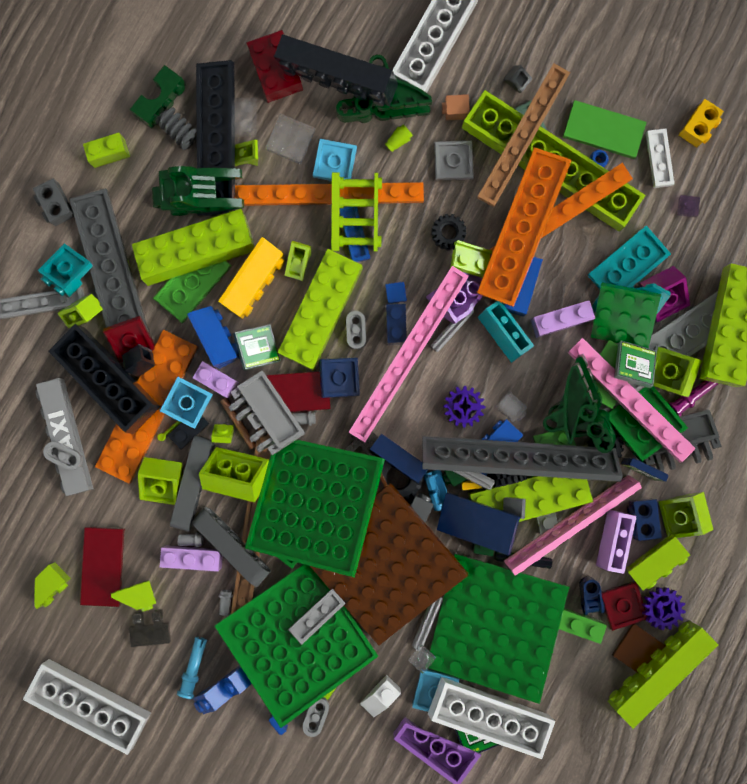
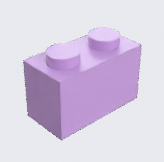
M203 361L193 376V379L226 398H230V392L239 383Z

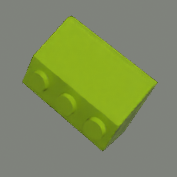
M216 447L199 472L202 489L255 503L261 492L269 460Z

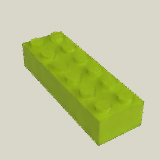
M238 209L134 243L132 248L141 280L147 286L251 253L255 245L246 216L242 209Z
M327 249L278 350L279 355L313 371L315 370L363 270L361 264Z
M731 263L723 267L699 379L736 388L745 386L747 381V267Z
M530 476L522 482L496 488L492 487L491 490L482 489L468 493L470 500L503 510L505 497L525 499V518L520 519L519 522L593 502L587 479Z
M690 620L680 625L679 631L674 636L672 635L666 639V647L662 651L657 649L651 655L652 660L648 664L644 662L637 669L639 673L636 672L633 676L626 678L623 686L610 694V699L607 702L633 729L718 646L715 640L699 625Z

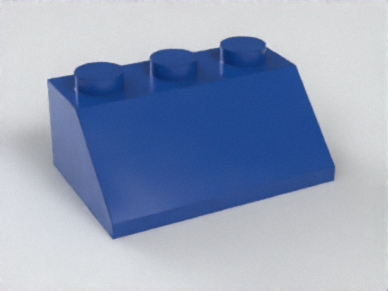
M212 306L187 314L214 367L221 369L240 359L236 343L232 344L229 338L232 335L228 327H224L220 321L223 317L219 309L215 310Z

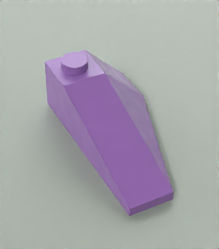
M465 273L469 277L444 315L445 319L455 324L472 312L476 303L482 298V295L477 294L483 279L482 277ZM437 289L426 296L429 302L434 296Z

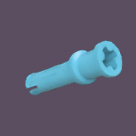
M195 637L186 672L181 676L183 679L180 690L177 691V695L182 698H194L195 684L199 681L197 673L207 642L205 638L199 639V637Z

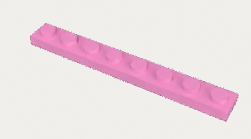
M583 338L568 352L575 361L578 355L584 354L588 363L587 368H590L593 378L679 463L683 462L696 449L627 381L614 378L615 369Z
M627 475L621 481H618L595 497L593 502L585 504L553 528L504 560L505 565L516 576L564 541L570 539L577 532L586 528L590 523L603 516L610 509L642 488L640 483L630 475Z

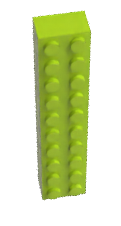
M484 90L465 118L462 129L502 155L524 115ZM541 126L518 166L526 170L534 147L571 159L572 162L559 192L567 198L609 172ZM626 183L586 210L620 232L646 195Z

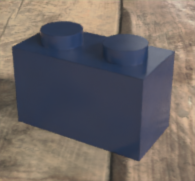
M386 304L387 345H403L407 339L406 304Z

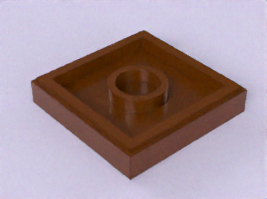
M632 624L612 655L639 673L637 669L644 662L648 664L652 660L651 655L657 649L662 651L666 645L636 624Z

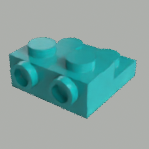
M64 243L38 269V272L42 275L41 280L47 286L54 285V290L61 296L66 294L70 297L83 284L80 279L93 265Z

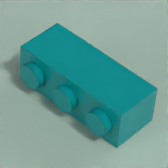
M495 302L478 316V319L511 363L534 347L503 303Z

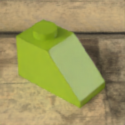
M89 294L57 314L66 326L71 328L74 324L81 325L88 322L101 312L103 308L100 306L98 299Z
M149 580L111 593L113 599L136 610L141 609L142 612L152 609L153 604H156Z

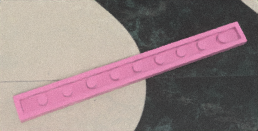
M453 266L450 268L349 431L350 434L366 442L469 277L468 275Z

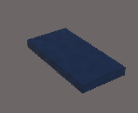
M446 493L437 531L510 555L520 516L461 496Z

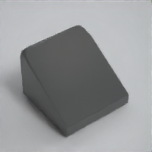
M515 65L503 80L516 91L522 93L533 78L521 65Z
M505 497L503 511L518 515L520 519H524L526 500Z

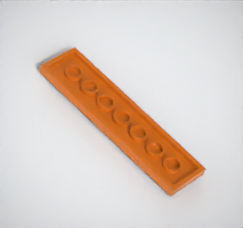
M534 147L477 294L514 307L572 162L571 159Z
M162 331L155 349L152 351L155 366L142 374L137 381L161 407L177 377L183 379L198 346L168 331ZM161 407L134 434L125 433L116 424L95 467L130 484L165 416L164 413L160 412Z

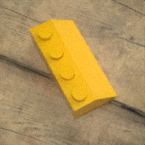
M261 237L218 302L241 319L245 316L248 317L253 310L252 305L255 300L259 301L264 293L262 290L266 284L269 286L273 281V274L276 269L280 270L285 262L284 254L265 238Z

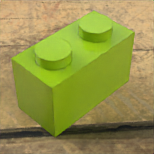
M120 133L83 144L87 160L94 168L130 157L126 141Z

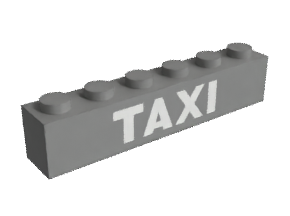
M57 378L36 384V397L42 405L40 411L43 419L46 420L47 426L45 430L47 436L51 439V442H59L78 451L83 458L82 465L75 470H67L55 464L56 471L60 474L62 480L60 482L62 492L66 496H71L94 489L65 380ZM57 448L53 450L54 455L58 454ZM75 457L70 459L72 464L76 462Z

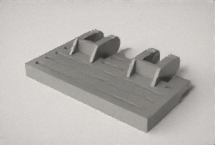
M260 371L230 392L234 399L243 395L242 398L229 406L231 411L237 410L246 403L249 405V407L235 416L237 421L247 417L255 430L262 426L264 427L250 437V441L255 442L266 434L270 436L269 439L256 447L258 452L268 448L270 453L274 455L305 434L263 371Z

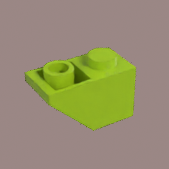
M56 563L49 564L35 578L34 606L36 609L42 606L45 608L54 601L53 596L57 592L59 594L68 587L67 582L71 578Z

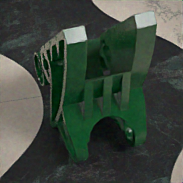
M376 54L370 58L369 63L379 59L383 62L381 67L389 69L384 56ZM396 78L398 86L390 106H378L372 100H360L353 96L351 99L339 101L336 105V113L338 119L345 123L355 121L367 123L371 120L372 115H375L380 121L416 117V115L424 116L430 115V106L428 105H432V97L420 88ZM343 109L347 110L346 114L343 113ZM377 111H386V112H385V115H381V112L378 113Z
M189 166L169 167L168 170L158 171L159 186L152 188L153 208L169 210L173 216L244 208V199L216 198L215 182L243 179L241 169L194 168Z
M584 354L577 356L575 364L570 369L561 401L551 406L548 415L543 420V427L548 432L565 430L567 441L570 445L575 437L589 436L593 439L598 451L608 453L614 447L616 436L609 421V413L599 409L603 401L602 396L598 392L599 389L595 380H593L590 368H587V360ZM586 409L593 411L591 415L584 412ZM551 419L553 422H557V426L554 428L549 427L547 420Z

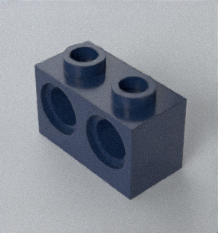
M649 498L629 501L627 513L636 516L632 535L633 539L642 541L662 538L657 499ZM641 505H644L646 508L643 515H640L638 512ZM646 524L648 531L642 534L641 527Z

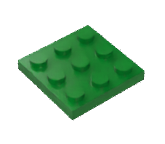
M602 282L591 338L605 341L610 340L614 343L625 341L649 349L661 294Z
M654 386L651 388L644 387L638 392L680 434L688 429L686 424ZM621 405L609 412V421L612 428L639 461L643 462L663 447Z

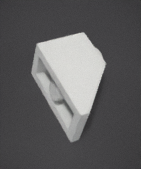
M386 675L360 702V705L375 717L386 710L401 694V689Z

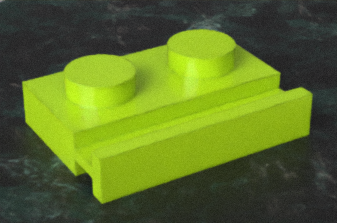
M459 240L454 242L455 248L452 254L451 267L453 266L462 272L483 278L492 250Z

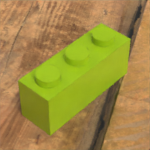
M671 533L626 567V569L642 590L646 588L651 589L656 585V581L659 578L667 577L672 573L674 567L686 563L690 554L674 534Z

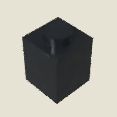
M137 344L122 355L125 371L139 377L155 366L152 350L140 344Z

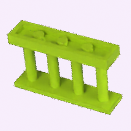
M332 172V251H340V247H343V245H374V251H378V247H381V236H378V189H382V177H378V173H374V179H344V177H340V173ZM344 187H374V199H344V197H340V189H344ZM344 206L374 207V218H344L340 216V208H344ZM343 226H374V238L343 237V235H340V228H343Z

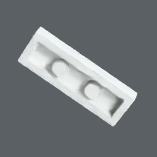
M667 129L647 131L646 140L653 188L673 186L674 177Z

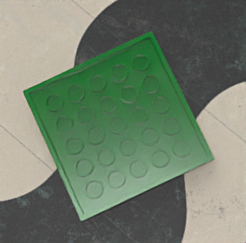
M295 440L274 455L271 454L245 549L355 578L385 459L301 440Z
M455 554L454 557L468 572V576L444 595L426 668L540 704L570 586L521 572L515 576L508 568Z
M305 564L215 625L218 633L280 728L378 657L345 606L341 607L302 645L288 631L295 622L330 591L309 565Z

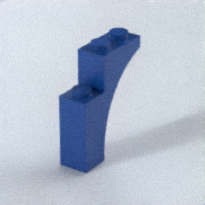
M239 665L222 679L197 694L193 698L194 706L198 712L203 714L214 712L230 698L248 688L251 682Z

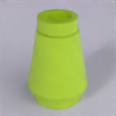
M403 124L396 128L385 145L393 152L411 141L410 138L413 135Z

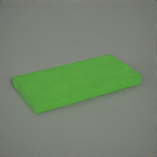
M574 100L563 138L635 159L647 122Z
M223 261L173 277L167 281L153 299L181 323H184L188 318L187 314L196 309L232 266L227 261Z

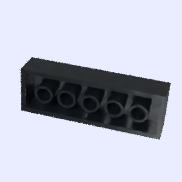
M283 34L274 58L279 63L278 65L288 76L294 77V75H297L306 82L311 83L315 81L324 88L329 89L333 87L342 94L351 93L360 100H372L378 106H390L398 86L394 72L391 69Z
M74 324L48 351L125 433L134 434L161 407L85 327Z

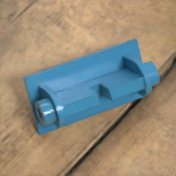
M435 470L426 473L424 480L426 481L431 501L434 504L432 508H434V511L442 510L445 495L448 492L441 470Z

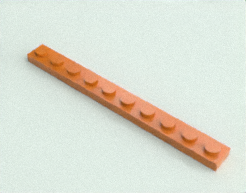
M423 182L382 183V189H378V204L424 203ZM332 184L235 185V198L244 199V206L332 204ZM344 187V189H340V197H344V199H374V187Z

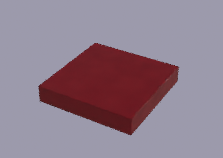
M140 316L103 329L120 363L123 362L122 355L137 344L152 351L155 349V344Z
M636 581L601 592L610 630L613 631L644 621L648 617V615L642 613L646 609L642 606L644 603Z

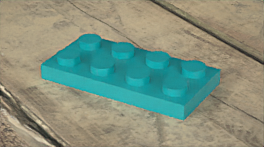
M646 225L587 276L599 290L602 282L631 288L670 256L671 253Z

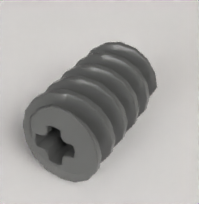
M172 107L158 116L156 124H159L160 128L165 130V133L170 135L177 145H181L182 150H186L194 144L197 130L195 128L190 130L192 126L190 123L184 125L186 119H180V113L174 114L176 109Z

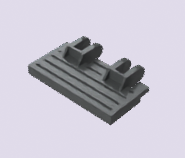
M710 410L680 417L688 427L681 435L696 448L690 454L693 456L695 463L702 462L697 447L699 445L702 446L706 459L708 461L713 460L709 441L713 449L722 446ZM664 447L644 460L645 464H655L658 470L664 472V465L660 455L664 454L668 467L671 470L676 469L673 456Z

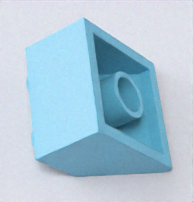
M177 377L160 412L195 429L213 394Z

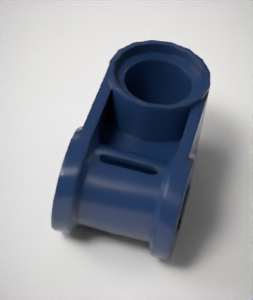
M590 576L583 577L579 582L583 615L586 616L588 613L593 612L604 613V602L600 584ZM590 582H593V589L587 591L586 585Z

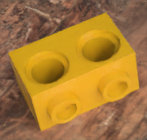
M704 99L678 136L696 148L702 143L706 144L712 136L710 133L712 128L716 129L722 121L720 116L724 111ZM705 114H708L711 120H708L705 117ZM694 129L699 130L701 135H697Z

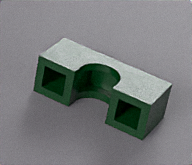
M166 65L161 68L153 79L156 86L161 89L159 97L150 100L140 95L130 108L133 115L151 129L158 125L156 124L158 116L173 106L174 100L184 92L186 86L183 78Z

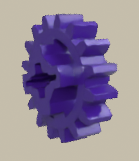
M463 386L462 391H460L459 387H456V393L450 391L451 398H445L448 404L443 405V407L448 408V411L444 414L451 416L448 420L449 422L455 420V426L462 423V428H465L466 423H468L471 427L473 426V420L478 423L480 421L478 416H484L480 412L481 409L486 408V406L481 405L484 398L479 399L480 392L474 394L473 387L469 391H467L466 386ZM461 394L460 400L457 403H452L454 398ZM468 395L473 397L476 403H472ZM463 401L466 405H469V409H466L465 413L459 407L463 404ZM452 410H456L460 414V419L454 415ZM471 411H476L474 416L468 419V414Z
M656 587V592L650 590L651 596L644 597L647 600V604H642L643 607H646V610L642 613L648 615L646 621L651 623L652 627H658L660 630H664L666 627V629L672 630V625L679 626L677 620L683 621L680 615L686 613L685 610H682L685 603L680 602L682 596L676 595L677 591L670 590L667 587H663V590Z

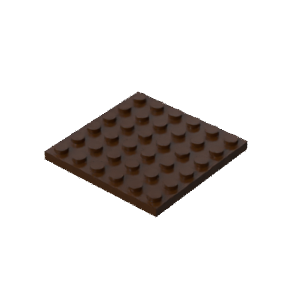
M391 483L375 496L355 578L310 566L330 590L333 589L346 603L344 606L378 646L468 576V572Z

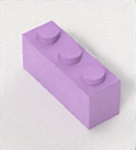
M589 300L536 316L531 319L535 336L538 338L590 322L595 319Z
M615 510L607 512L596 566L607 571L624 574L636 516Z
M166 545L161 548L160 567L219 571L222 569L223 555L217 549Z

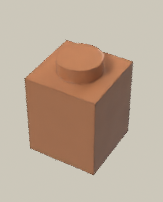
M469 94L447 95L445 102H442V114H445L446 120H465L470 113Z

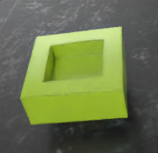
M214 424L211 436L212 442L231 443L234 425Z

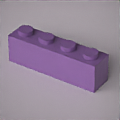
M404 717L393 732L394 740L453 784H461L481 756V753L419 728L406 717Z

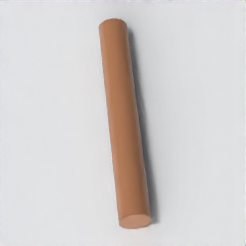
M222 399L220 403L249 449H253L256 447V444L250 441L251 436L241 420L237 421L235 418L236 412L229 409L231 404L228 399Z

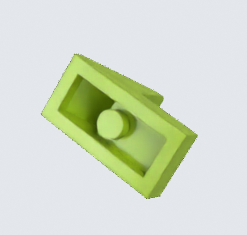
M258 140L235 145V166L247 163L258 166Z
M295 241L291 242L284 276L303 281L307 263L311 256V246Z

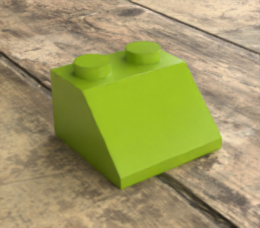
M658 347L653 386L689 397L702 360Z
M144 457L138 471L140 500L175 505L183 477L182 463Z
M704 492L686 494L659 501L667 536L671 533L676 538L699 536L714 530Z

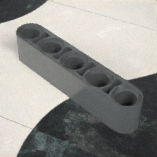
M194 436L170 527L188 532L191 530L202 491L199 472L212 454L214 442L211 439Z
M204 507L194 518L192 524L250 584L258 587L271 572L270 568L252 550L245 549L246 544L210 508Z

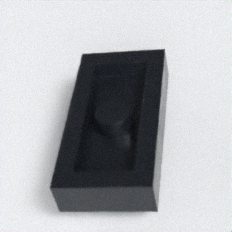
M202 415L195 429L181 423L168 437L182 450L193 440L194 436L201 433L210 423Z

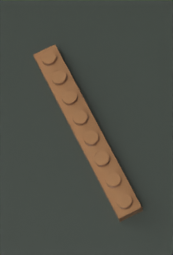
M553 63L480 191L478 199L492 207L496 205L571 72Z

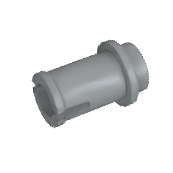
M315 412L292 413L299 425L309 424V426H312V424L316 423Z
M199 532L178 535L179 547L195 546L198 548L203 545V535L199 534Z
M221 590L220 594H218L220 598L219 615L228 616L231 615L233 594L231 590Z

